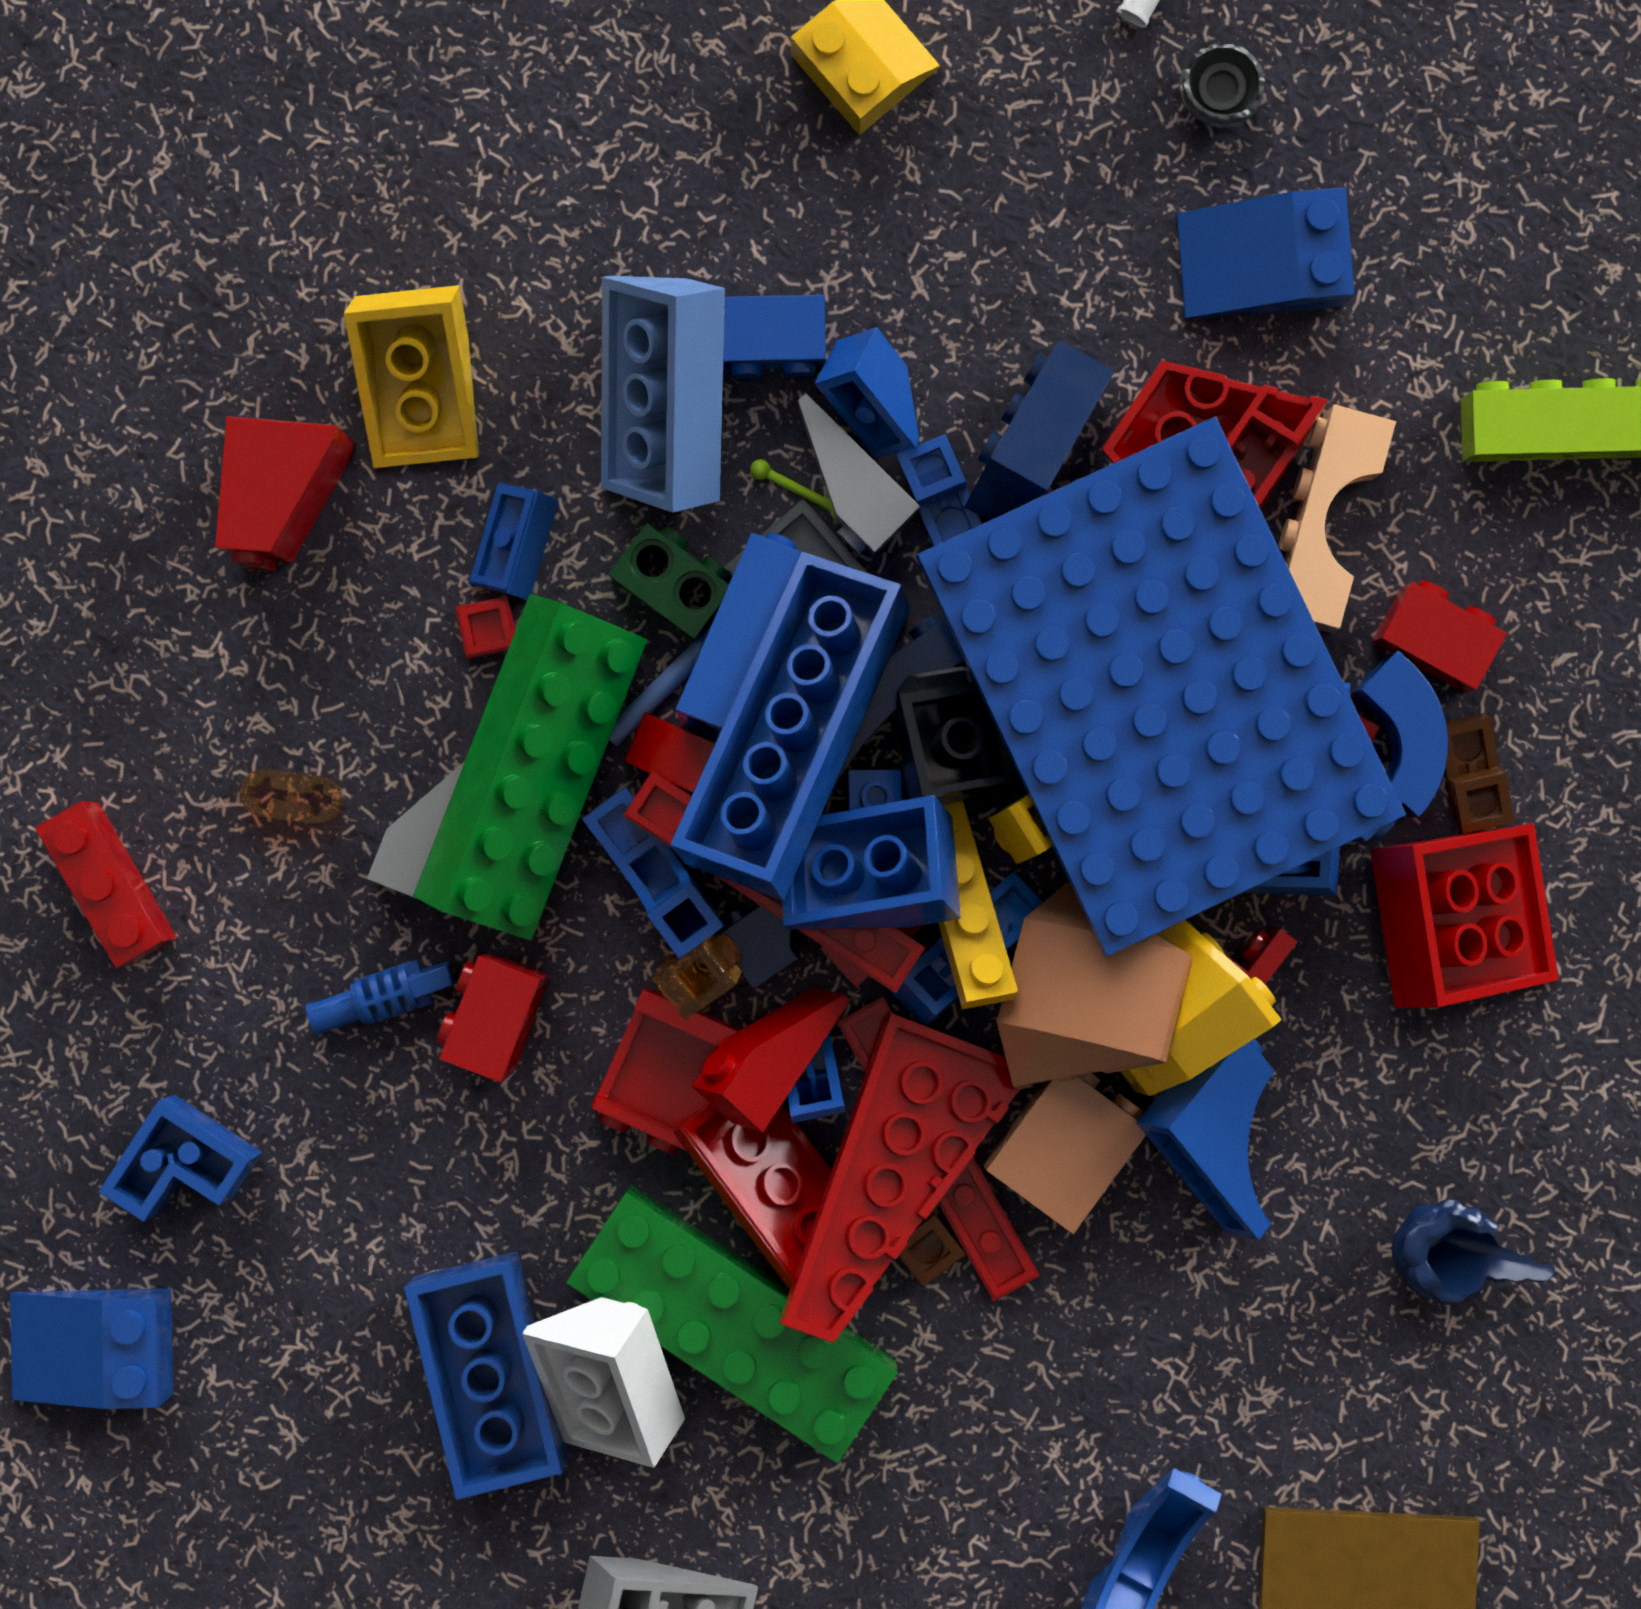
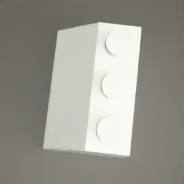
M601 1297L528 1325L522 1335L563 1441L655 1468L684 1422L685 1416L648 1309L632 1302L622 1303Z

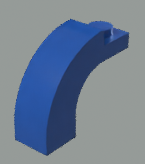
M1397 650L1388 653L1351 693L1378 717L1387 731L1391 745V760L1387 775L1406 813L1405 816L1413 818L1420 817L1429 806L1442 781L1448 755V734L1444 713L1432 686L1424 675ZM1398 819L1354 840L1356 842H1367L1372 837L1375 841H1378L1396 824Z
M624 786L582 817V820L623 873L643 903L647 917L680 959L724 927L712 903L674 849L623 817L634 799L628 788Z

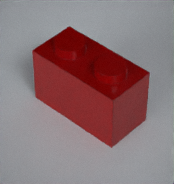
M1421 580L1419 585L1411 582L1402 586L1375 634L1372 643L1390 653L1399 650L1414 666L1463 693L1477 690L1507 633L1494 626L1497 620L1489 613L1474 606H1467L1466 610L1449 602L1447 599L1450 594L1432 582Z

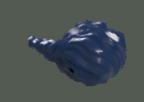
M1449 1198L1437 1204L1415 1206L1394 1234L1391 1246L1393 1261L1398 1272L1404 1276V1283L1416 1295L1435 1300L1437 1303L1444 1305L1463 1302L1466 1298L1478 1297L1487 1280L1498 1283L1509 1280L1522 1284L1529 1279L1534 1282L1545 1283L1555 1273V1267L1550 1264L1540 1265L1527 1255H1521L1509 1248H1502L1494 1238V1233L1498 1232V1225L1493 1220L1487 1218L1479 1208L1462 1206L1458 1200Z

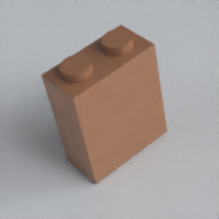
M1092 1073L1077 1075L1074 1080L1061 1082L1056 1079L1044 1081L983 1163L986 1171L1072 1234L1076 1232L1146 1136L1136 1123L1144 1111L1119 1093L1112 1101L1095 1089L1101 1080Z

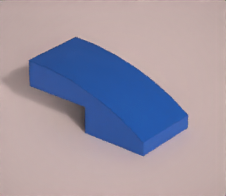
M946 434L919 444L916 448L896 454L913 500L920 506L918 513L933 547L982 524L978 514L964 508L970 495L966 488V480Z

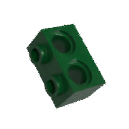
M646 523L608 575L614 582L696 642L714 620L729 586L726 582L731 574L708 556H705L700 563L686 553L684 549L689 543L665 524L657 531ZM651 550L662 551L668 556L667 569L657 577L645 576L639 569L641 557ZM703 582L710 587L711 598L706 606L700 609H690L682 603V592L688 584Z

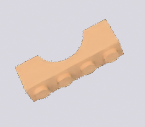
M1335 404L1324 412L1323 418H1318L1307 438L1306 447L1314 449L1309 469L1302 467L1298 473L1292 498L1300 500L1295 520H1286L1279 541V550L1286 551L1284 560L1317 629L1326 632L1340 629L1354 576L1335 560L1328 547L1325 536V519L1328 508L1335 495L1343 487L1356 482L1373 480L1382 474L1396 421Z

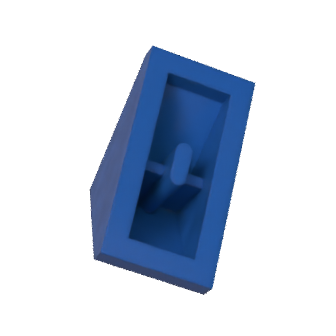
M830 1032L787 1096L792 1123L846 1112Z

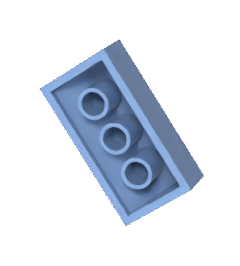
M602 277V489L672 513L720 501L725 288L687 278Z

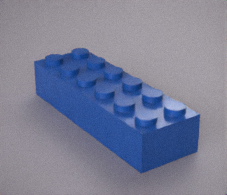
M801 552L671 841L670 846L686 865L784 901L911 610L901 584Z

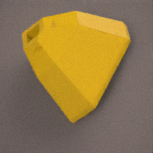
M1186 920L1156 933V935L1193 956L1167 1061L1163 1064L1119 1071L1135 1092L1147 1096L1191 1080L1282 1020L1272 1008L1276 1000L1268 987L1257 977L1250 979L1248 975L1225 956L1222 948L1209 934L1205 932L1200 934Z

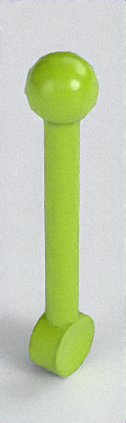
M758 459L751 464L750 473L755 479H768L830 511V515L836 520L829 499L771 470L769 463L765 460Z

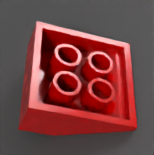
M1534 823L1370 849L1395 1008L1442 1007L1559 980Z

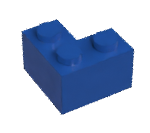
M174 1094L157 1101L100 1188L99 1193L143 1222L161 1213L181 1181L220 1206L236 1195L263 1152Z

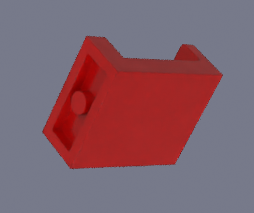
M645 987L639 996L632 1018L590 1108L600 1112L598 1121L606 1126L627 1133L630 1126L649 1134L646 1142L667 1153L676 1154L678 1148L685 1151L686 1149L673 1132L709 1104L692 1087L702 1071L705 1060L718 1048L722 1041L742 1029Z

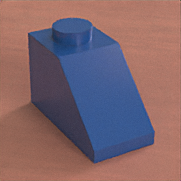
M877 327L837 340L814 384L875 459L916 448L919 442L908 368L905 362Z

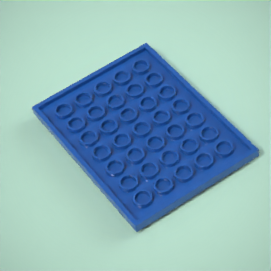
M1216 416L917 554L916 559L1104 956L1118 952L1406 815Z

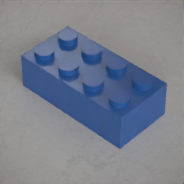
M518 1251L414 1276L404 1287L455 1499L458 1500L562 1474L568 1460L565 1442L562 1439L522 1335L526 1327L535 1323Z

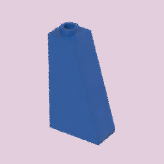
M751 532L676 707V712L683 729L714 742L717 741L800 557L801 551L796 550L797 545L790 539L776 533H767L766 537H762Z

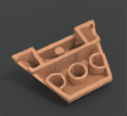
M1070 883L1064 884L1024 918L1011 966L1018 994L1014 1000L1002 1002L997 1026L1013 1087L1025 1089L1033 1087V1083L1056 1079L1063 1082L1074 1080L1075 1076L1099 1071L1108 1074L1166 1063L1193 956L1156 934L1109 956H1104Z

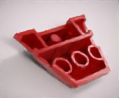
M1161 360L1103 446L1102 452L1113 464L1216 416L1258 506L1262 510L1296 460L1325 408L1328 399L1311 396L1310 398L1278 391L1277 387L1265 384L1260 387L1227 379L1226 375Z

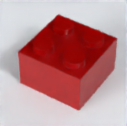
M494 952L478 956L477 959H474L473 963L467 961L456 987V992L463 994L459 1008L455 1009L453 1014L447 1013L437 1036L436 1043L444 1046L439 1059L500 1083L511 1076L517 1066L551 974Z

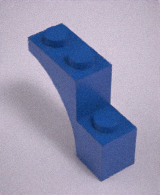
M1173 1468L1131 1507L1112 1562L1092 1579L1081 1609H1154L1181 1556L1203 1525L1216 1513L1222 1494L1206 1486L1196 1475Z

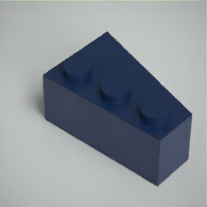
M1060 339L1048 358L1039 353L1023 380L1032 387L1026 397L1016 392L1001 418V421L1009 425L1003 436L993 431L977 459L986 464L964 508L978 514L980 519L988 522L1044 496L1115 371Z

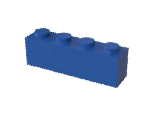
M825 295L725 297L723 370H730L731 378L762 377V370L783 369V376L788 378H808L815 376V368H823L826 362Z

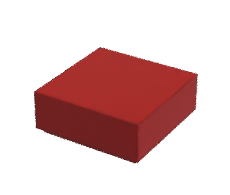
M508 596L455 607L466 659L470 660L508 651L516 630Z

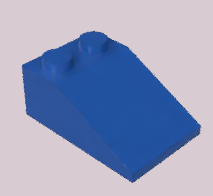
M1346 187L1292 191L1176 214L1185 319L1340 308L1355 295Z
M934 795L821 815L784 901L782 900L783 926L786 929L909 928L961 919L952 815Z
M171 1288L10 1293L12 1400L98 1409L158 1408L173 1395Z

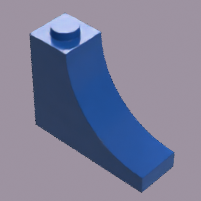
M1253 1039L1191 1080L1162 1091L1136 1123L1226 1233L1259 1240L1271 1223L1258 1203L1250 1178L1248 1163L1249 1132L1259 1097L1275 1071L1263 1057L1261 1045L1257 1040Z

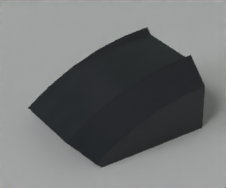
M967 665L908 675L897 689V717L902 762L909 799L934 795L942 805L977 798H986L1010 791L1022 784Z

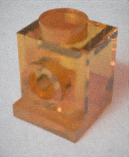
M713 934L680 959L675 953L665 956L660 961L652 981L681 1016L687 1020L736 985L742 972V968L739 965L742 961V956L736 944L728 936L722 935L717 938ZM700 958L709 969L700 967L697 960Z

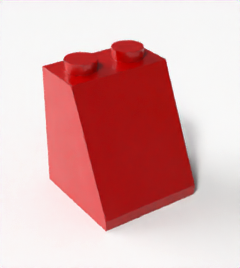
M226 416L215 548L232 555V563L243 564V568L249 570L275 572L277 562L292 564L353 456L355 441L336 425Z

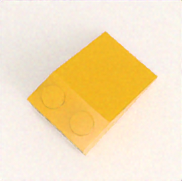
M460 285L354 296L344 312V318L373 468L478 458L479 447L469 338Z

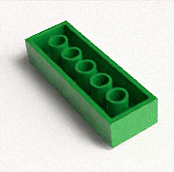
M529 594L413 897L441 912L532 941L648 639L561 602Z
M633 1185L629 1186L566 1282L592 1301L602 1297L622 1303L632 1302L648 1309L661 1347L837 1464L898 1373L896 1360L846 1327L835 1342L832 1343L779 1324L790 1291L789 1289Z

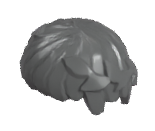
M1215 43L1209 45L1208 48L1200 49L1193 56L1187 68L1183 69L1179 78V93L1182 103L1196 119L1209 126L1232 129L1242 125L1256 112V108L1262 100L1265 79L1260 64L1247 49L1241 46L1236 47L1234 44L1219 46Z

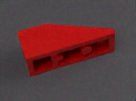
M813 987L722 1041L718 1048L705 1060L702 1071L692 1087L732 1124L764 1132L850 1000L841 993Z

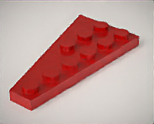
M893 1013L886 1014L779 1324L832 1343L835 1342L874 1290V1284L892 1260H896L908 1244L906 1241L921 1221L927 1219L975 1155V1149L993 1125L998 1124L1009 1109L1008 1105L1020 1089L1014 1088L1012 1085L1006 1057Z

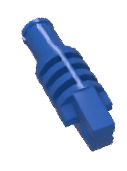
M415 959L356 979L353 984H350L349 991L314 1003H307V1017L316 1036L359 1020L363 1024L368 1023L371 1025L433 1004L434 1001L431 993L452 986L455 982V976L449 960L421 968L419 960Z

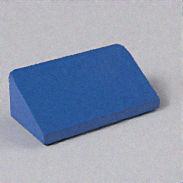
M498 482L468 584L527 601L529 594L533 592L559 501L536 490Z

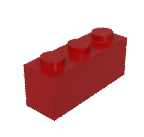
M80 801L35 827L36 832L115 968L132 966L178 939L99 802Z

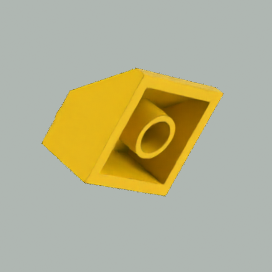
M884 0L833 1L791 36V56L859 135L940 68L937 61Z

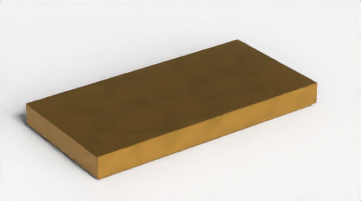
M1263 1506L1258 1609H1476L1480 1521L1476 1517Z

